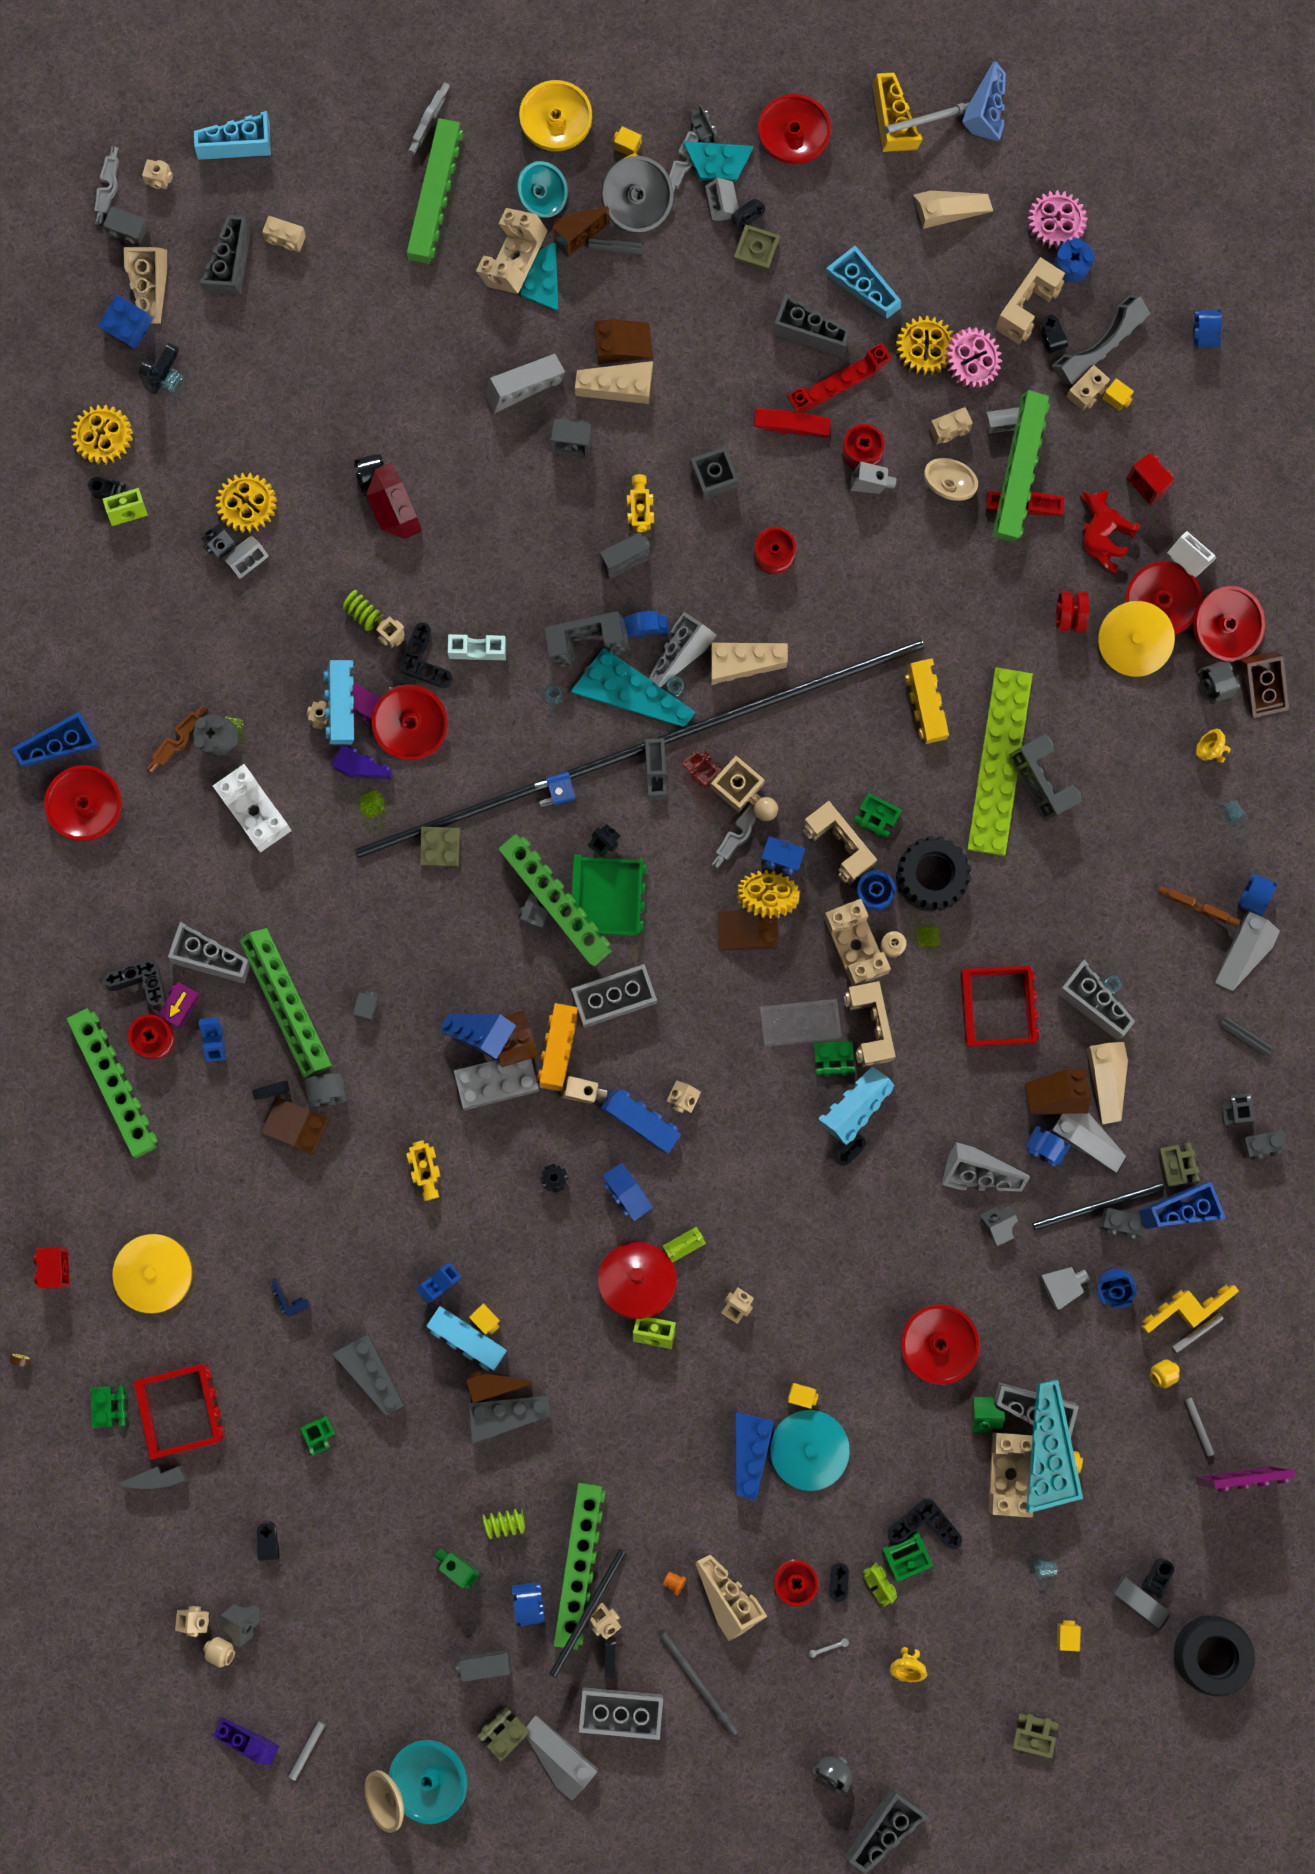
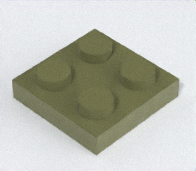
M745 224L734 260L769 271L780 235Z
M421 827L420 865L459 866L460 828Z

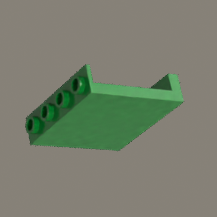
M574 854L572 896L576 900L574 904L577 908L581 907L588 916L585 918L589 923L592 921L598 927V934L639 936V931H643L644 920H640V912L644 913L645 902L641 901V894H645L646 883L642 882V875H646V864L643 863V858H640V860L589 858ZM579 923L576 926V931H580L582 929V923Z

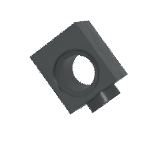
M370 991L359 992L353 1011L354 1017L373 1022L379 1003V998L375 996L376 993Z

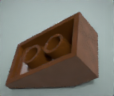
M608 206L566 215L563 219L559 218L553 225L554 243L567 257H570L585 245L589 238L595 237L610 225Z
M617 319L594 321L598 364L653 359L649 323Z
M1274 651L1239 659L1241 677L1252 717L1255 718L1289 710L1284 656Z
M747 909L718 912L719 950L777 949L778 933L777 917L775 915H772V918H769L768 915L762 918L760 913L754 916V911L747 912Z
M524 1010L504 1016L514 1023L516 1027L498 1056L501 1067L539 1056Z
M1066 1069L1025 1083L1030 1114H1088L1091 1096L1085 1069Z
M277 1097L261 1133L315 1156L330 1119Z
M482 1371L470 1374V1379L466 1380L473 1403L532 1384L531 1380L488 1373L483 1374Z

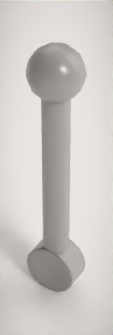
M843 1638L839 1643L816 1651L810 1650L809 1656L814 1658L817 1654L840 1646L847 1647L849 1641Z

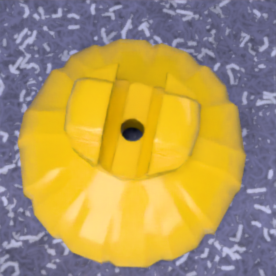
M1213 729L1202 736L1197 744L1196 756L1203 761L1215 758L1217 762H1224L1225 758L1222 757L1223 751L1229 753L1231 750L1230 747L1225 746L1224 733L1220 729Z
M903 1647L901 1649L902 1658L894 1661L889 1669L890 1674L900 1681L919 1682L927 1677L924 1664L917 1660L920 1656V1651L916 1649L913 1652V1656L908 1654V1648Z

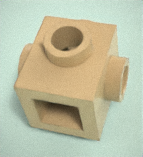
M147 159L142 177L145 184L155 189H167L168 183L172 181L173 173L166 162Z
M389 616L376 629L379 636L378 640L384 646L387 644L391 648L395 645L398 646L404 640V626L398 620L394 621Z
M313 701L312 707H308L306 717H308V721L313 728L322 730L328 727V720H325V708H328L327 702L319 701L317 703Z
M676 1080L667 1102L673 1105L672 1109L683 1113V1111L692 1113L701 1092L689 1084Z
M737 1288L733 1294L730 1292L724 1300L726 1306L721 1313L738 1324L743 1315L746 1317L749 1315L753 1308L750 1304L754 1298Z
M602 1602L595 1608L589 1618L593 1624L590 1627L597 1636L601 1634L607 1640L621 1628L617 1621L620 1617L613 1608L609 1610Z
M189 1606V1610H177L175 1631L186 1633V1636L197 1637L199 1633H207L209 1612L202 1611L199 1606Z

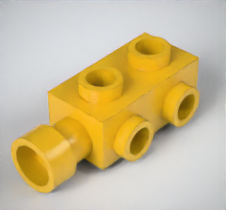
M639 474L631 477L634 490H630V495H627V506H631V513H628V524H632V530H636V532H646L651 529V523H654V512H650V505H653V494H649V489H645L647 484L646 476ZM638 501H642L643 504H638V505H637V502H638ZM643 519L644 522H637V520Z
M424 1141L412 1143L413 1147L409 1148L410 1152L407 1153L409 1164H413L414 1171L411 1172L413 1183H417L419 1187L423 1186L424 1193L422 1195L424 1201L439 1198L438 1190H435L434 1183H437V1177L441 1176L438 1165L434 1166L433 1158H436L434 1147H430L429 1143L425 1144ZM422 1152L425 1153V1159L420 1160L418 1157L419 1154ZM426 1171L430 1173V1177L427 1179L423 1177V1173Z

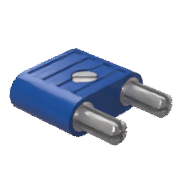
M568 771L547 777L545 781L534 784L536 790L549 787L551 798L539 801L541 807L551 804L556 806L576 800Z

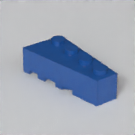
M77 712L11 749L20 765L26 768L101 747L83 715Z
M449 1014L443 1021L440 1031L459 1043L497 1059L516 1025L501 1014Z
M1212 1182L1198 1184L1138 1211L1145 1229L1226 1218Z
M735 1412L736 1496L752 1500L757 1498L774 1424L772 1420Z

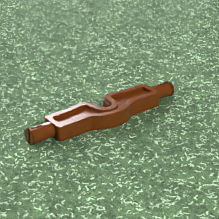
M202 704L195 713L191 711L175 727L174 731L180 736V740L174 741L170 737L165 738L158 750L152 755L154 760L146 767L148 771L153 773L159 765L164 766L174 753L181 751L187 746L197 719L202 717L208 708Z
M1160 885L1157 893L1167 896L1168 899L1224 924L1228 923L1238 927L1240 920L1229 916V913L1209 904H1199L1195 898L1174 889L1170 890Z

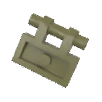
M1191 1143L1183 1144L1185 1152L1180 1151L1179 1145L1159 1149L1167 1187L1188 1183L1186 1175H1191L1192 1182L1200 1181L1198 1173H1200L1199 1167H1196L1194 1158L1196 1154L1195 1150L1192 1149ZM1182 1158H1187L1189 1169H1184Z
M507 1706L502 1711H498L495 1714V1718L489 1725L486 1724L482 1728L483 1731L478 1735L481 1741H484L488 1736L493 1740L487 1747L500 1762L531 1732L518 1717H515L512 1721L507 1718L512 1713ZM502 1723L505 1728L497 1735L494 1730Z
M1019 1713L1017 1721L1023 1722L1025 1725L1024 1729L1015 1728L1012 1748L1052 1758L1056 1737L1050 1736L1049 1731L1050 1729L1057 1731L1059 1723L1053 1722L1049 1718L1041 1719L1034 1717L1033 1714L1027 1713L1025 1715ZM1032 1725L1042 1727V1732L1031 1731Z

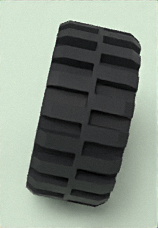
M927 836L926 839L916 840L903 853L897 865L896 878L898 879V889H901V895L909 900V904L912 906L913 904L917 905V909L922 911L923 909H928V912L942 911L947 907L955 905L964 895L971 880V865H968L967 861L969 859L966 854L963 855V849L960 846L956 847L953 845L954 841L950 839L945 841L944 837L940 836L938 838ZM928 857L944 861L951 871L949 884L939 891H932L923 887L916 878V868L920 861Z

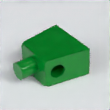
M440 1549L434 1556V1559L441 1564L439 1570L461 1588L470 1589L481 1574V1571L457 1553L450 1552L448 1554L443 1549ZM453 1563L456 1565L454 1570L452 1569Z

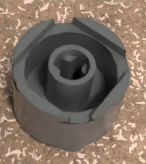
M1220 661L1198 670L1197 675H1200V680L1197 681V685L1203 698L1211 701L1209 704H1215L1234 697L1236 690L1240 689V684L1234 677L1230 662Z
M209 714L197 719L193 733L196 747L216 756H225L230 753L229 751L232 748H235L238 742V730L230 720L215 714Z
M325 1074L323 1077L317 1078V1076L305 1079L309 1108L320 1107V1104H324L325 1107L336 1106V1103L347 1102L342 1074Z

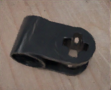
M1047 315L1040 325V332L1046 349L1051 354L1067 348L1068 341L1058 318L1054 315Z
M93 477L88 482V488L93 497L103 499L123 493V490L126 489V484L116 480ZM96 485L102 486L98 491L93 490Z
M264 1521L257 1529L258 1561L279 1559L277 1528L273 1522ZM265 1526L272 1530L268 1536H266L265 1532H262Z
M1165 1558L1157 1559L1145 1577L1141 1589L1148 1590L1155 1594L1156 1598L1161 1599L1174 1574V1565ZM1167 1563L1168 1570L1165 1573H1160V1565Z

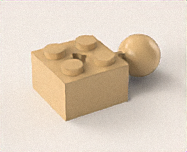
M737 756L730 761L711 783L710 789L738 813L748 802L754 806L756 817L762 821H771L778 813V805L775 800L770 797L761 798L756 794L764 785L765 780ZM734 782H741L740 787H735Z

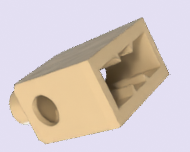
M568 1076L565 1078L560 1098L588 1104L594 1103L595 1100L605 1102L607 1090L598 1089V1083ZM584 1088L588 1089V1095H585Z

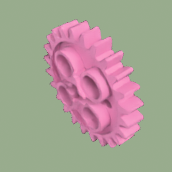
M1058 190L1055 195L1049 191L1048 197L1042 194L1041 199L1036 198L1035 203L1031 205L1032 210H1029V217L1027 219V222L1030 223L1028 229H1033L1031 236L1037 235L1036 242L1041 239L1042 246L1048 243L1049 249L1052 245H1055L1056 250H1058L1059 245L1066 241L1083 236V230L1087 226L1085 224L1087 218L1084 217L1086 211L1082 210L1083 204L1077 205L1078 198L1073 201V194L1066 197V191L1059 195ZM1048 209L1052 213H1047L1044 210ZM1062 210H1068L1070 213H1064ZM1045 227H1050L1052 230H1047ZM1063 227H1068L1070 230H1064Z
M969 327L965 331H959L948 341L950 345L945 349L949 352L944 356L949 358V360L945 364L950 365L947 371H953L951 378L958 377L956 383L963 381V387L969 384L970 389L973 387L978 389L988 385V383L994 381L993 377L998 376L996 371L1000 370L1001 367L997 364L1002 362L998 356L1002 353L996 351L999 345L994 346L993 343L996 339L990 340V333L984 335L983 329L978 332L976 327L972 330ZM983 351L986 352L985 355H982L977 359H974L964 365L960 364L962 361H965L970 357H973Z

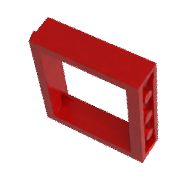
M1031 966L971 968L960 971L965 1048L1028 1045L1037 1042L1040 1033L1039 1028H1036L1038 1009L1034 1007V1001H1037V992L1033 990L1035 975ZM1023 974L1028 1038L975 1040L971 977Z
M206 1363L133 1381L150 1460L223 1441L225 1429L219 1423L218 1417H221L219 1405H215L214 1398L217 1397L215 1386H211L210 1378H212L210 1366L207 1367ZM199 1371L213 1438L160 1451L146 1384Z

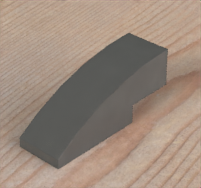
M664 738L645 739L648 800L667 799Z
M183 1465L163 1472L161 1466H157L120 1483L121 1486L128 1488L155 1489L176 1485L187 1481L188 1478Z
M1124 1576L1120 1578L1111 1593L1158 1629L1170 1614L1167 1609Z

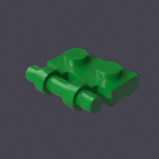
M868 792L859 809L865 813V816L862 818L856 815L853 821L859 824V827L874 832V835L887 839L890 832L884 829L885 825L893 828L902 810ZM870 817L879 820V826L870 822Z
M853 1041L814 1043L815 1063L823 1062V1068H816V1076L824 1075V1077H830V1075L841 1074V1076L855 1074V1066H847L846 1061L854 1060ZM840 1061V1067H829V1062Z
M125 1385L117 1386V1394H112V1386L91 1388L92 1428L112 1427L113 1418H118V1426H126L128 1411L125 1410V1399H127ZM112 1400H117L118 1412H113Z

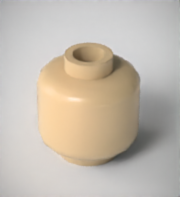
M897 931L887 933L881 941L882 952L884 951V954L891 958L900 956L907 946L905 937Z
M220 1637L209 1640L203 1649L205 1660L219 1668L229 1665L235 1655L233 1644Z

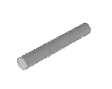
M1218 1313L1175 1344L1172 1347L1176 1353L1180 1352L1224 1319L1223 1316Z
M1192 1397L1184 1401L1207 1457L1214 1455Z
M318 1721L289 1775L290 1779L296 1781L325 1727L324 1723Z

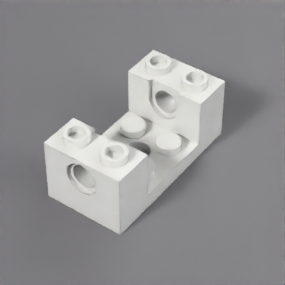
M245 764L213 785L260 853L292 831ZM252 806L259 807V813L255 816L249 814V809Z

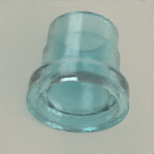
M550 686L545 692V700L548 704L556 706L563 701L564 694L558 686ZM557 691L559 695L556 698H552L549 696V693Z
M1237 800L1225 806L1230 824L1241 821L1247 816L1246 811H1243Z
M1036 1559L1035 1575L1038 1580H1043L1044 1577L1057 1576L1058 1568L1055 1561Z

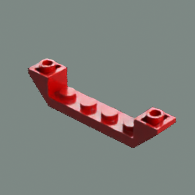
M882 342L868 350L866 356L806 390L804 387L788 394L787 398L796 412L811 410L876 374L892 357Z

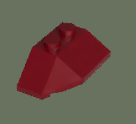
M393 462L376 468L366 496L381 530L404 539L422 532L415 510Z

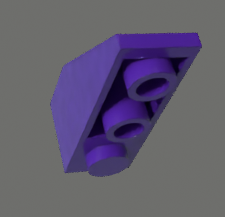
M342 745L331 763L334 770L349 778L389 780L393 778V774L390 772L391 768L384 764L379 766L374 763L375 760L368 755L364 757L359 755L358 750L351 746L347 748Z
M221 1718L213 1735L217 1740L257 1764L271 1765L279 1748V1745L225 1718Z

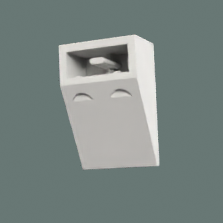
M1188 531L1167 552L1174 562L1182 565L1185 571L1195 578L1216 559V556Z

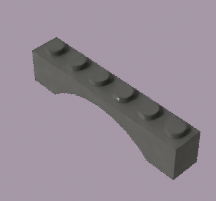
M1129 295L1117 306L1110 327L1096 344L1079 353L1064 354L1052 365L1063 384H1076L1080 377L1087 373L1093 365L1104 359L1111 349L1116 348L1124 337L1129 336L1136 326L1145 321L1150 312L1141 296Z

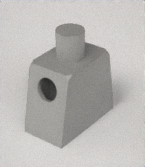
M860 462L852 472L850 491L880 494L885 487L895 488L896 477L888 476V468Z
M1072 1267L1039 1276L1055 1310L1063 1308L1084 1293L1081 1284L1090 1280L1085 1270L1075 1274Z

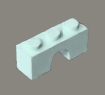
M448 634L449 659L506 660V637L486 635L485 639H471L468 635Z

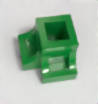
M973 1397L971 1406L972 1433L992 1434V1429H1003L1005 1412L995 1407L993 1397Z
M327 1416L299 1429L311 1457L330 1448L327 1438L335 1433Z

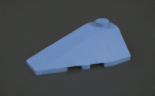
M996 61L990 66L966 108L962 123L972 135L999 141L1004 127V120H1000L1001 111H1004L1005 107L1002 104L1001 95L1005 94L1006 73Z

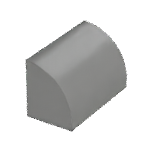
M716 178L705 186L712 220L732 219L733 213L739 209L733 181Z
M1019 407L984 412L988 434L1015 430Z
M250 535L222 557V559L233 573L241 579L268 558L269 555L262 545Z

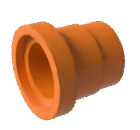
M669 1572L663 1585L678 1596L687 1578Z

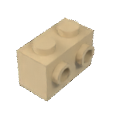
M268 216L262 231L264 239L268 243L300 252L306 237L302 226L272 216Z
M1093 365L1069 390L1066 397L1082 411L1086 407L1090 409L1097 401L1095 398L1099 394L1101 396L1104 395L1105 391L1109 388L1107 385L1110 379Z
M966 407L932 420L929 430L937 445L942 442H949L956 436L968 434L973 422Z

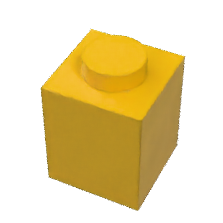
M622 126L620 131L616 132L613 137L614 150L627 156L635 152L637 153L642 143V135Z
M1116 378L1105 391L1102 399L1120 411L1123 407L1127 408L1133 400L1131 396L1134 391Z
M484 1303L469 1317L485 1335L487 1333L492 1335L500 1327L498 1325L500 1320Z
M792 1383L787 1402L811 1409L812 1405L816 1406L819 1394H816V1389Z
M1063 1620V1624L1057 1623V1649L1080 1651L1081 1626L1076 1625L1075 1621Z

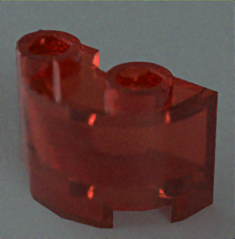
M699 748L681 762L683 767L690 771L691 777L701 787L704 786L705 788L723 770V767L718 762L716 764L712 763V757L706 751L702 752Z

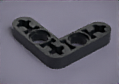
M170 343L167 344L156 366L146 360L141 364L138 374L147 391L153 394L158 393L178 355L179 348Z
M419 623L415 626L400 663L401 670L408 676L441 688H447L453 682L452 674L446 669L421 661L431 637V629L428 624ZM423 628H425L427 634H423L421 640L424 641V643H422L419 640H414V638L419 639L420 633L418 630H422ZM415 644L421 646V651L417 654L411 652V647ZM410 655L411 657H413V668H409V670H406V666L404 664H409L410 657L407 656ZM424 668L432 670V674L429 677L422 676L421 671ZM435 671H438L437 675L440 677L447 675L449 680L441 683V679L435 677Z
M154 960L142 961L111 971L103 978V982L109 991H117L143 982L150 1007L153 1010H160L166 1006L167 999L160 969ZM136 972L134 978H127L129 973ZM158 982L156 987L149 988L150 983ZM155 994L159 997L158 1002H156Z
M931 1499L921 1500L888 1529L889 1539L895 1543H900L927 1521L948 1548L957 1549L962 1544L960 1533ZM924 1503L928 1505L931 1503V1513L924 1512L922 1515L925 1518L922 1520L915 1510L918 1508L919 1512L924 1509ZM915 1515L918 1522L915 1526L907 1524L908 1516ZM938 1518H943L946 1523L945 1527L941 1530L937 1529L934 1524ZM903 1521L904 1526L908 1528L909 1531L906 1533V1530L904 1529L900 1532V1538H893L892 1535L894 1534V1532L892 1530L894 1528L897 1530L902 1528L903 1526H901L900 1523ZM949 1527H951L952 1530L948 1532L952 1536L957 1535L958 1537L956 1539L957 1544L955 1545L953 1543H948L950 1539L946 1534L944 1535V1537H942L941 1533L946 1532L949 1529Z

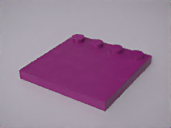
M1270 1466L1199 1476L1196 1479L1197 1485L1217 1489L1218 1492L1230 1491L1229 1487L1237 1486V1489L1250 1488L1249 1484L1257 1483V1486L1270 1485L1269 1481L1277 1480V1484L1288 1483L1290 1478H1295L1294 1469Z

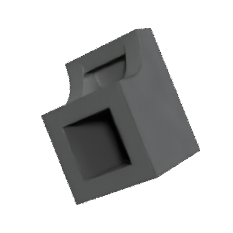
M529 894L525 906L521 907L519 918L522 924L543 930L549 912L547 909L539 906L537 903L538 898L535 895Z
M1250 1093L1231 1095V1105L1222 1106L1224 1125L1255 1122Z
M994 1207L979 1215L989 1237L996 1246L1014 1238L1012 1228L1018 1222V1219L1010 1207L1002 1210Z
M233 1604L221 1615V1630L226 1632L232 1638L233 1644L239 1648L253 1637V1628L260 1623L259 1608L255 1605L243 1608Z

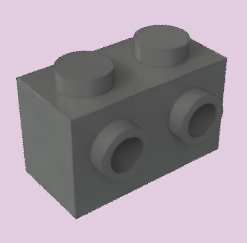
M111 207L103 224L105 232L110 238L122 239L125 243L132 246L134 244L141 246L149 228L146 219Z
M1283 1130L1240 1139L1244 1158L1251 1157V1160L1262 1159L1263 1154L1270 1153L1271 1157L1281 1155L1282 1151L1287 1149Z
M1106 1208L1103 1209L1100 1228L1105 1229V1233L1117 1235L1118 1232L1124 1234L1125 1238L1136 1240V1237L1142 1236L1144 1225L1140 1215Z

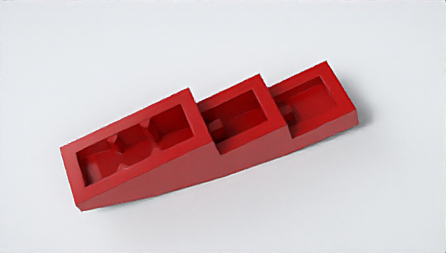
M755 409L753 427L782 434L794 433L802 436L811 434L823 438L830 436L831 418L795 411Z
M988 491L986 493L985 511H998L1001 492ZM1031 492L1030 499L1026 503L1025 508L1027 509V515L1062 516L1064 514L1065 497Z

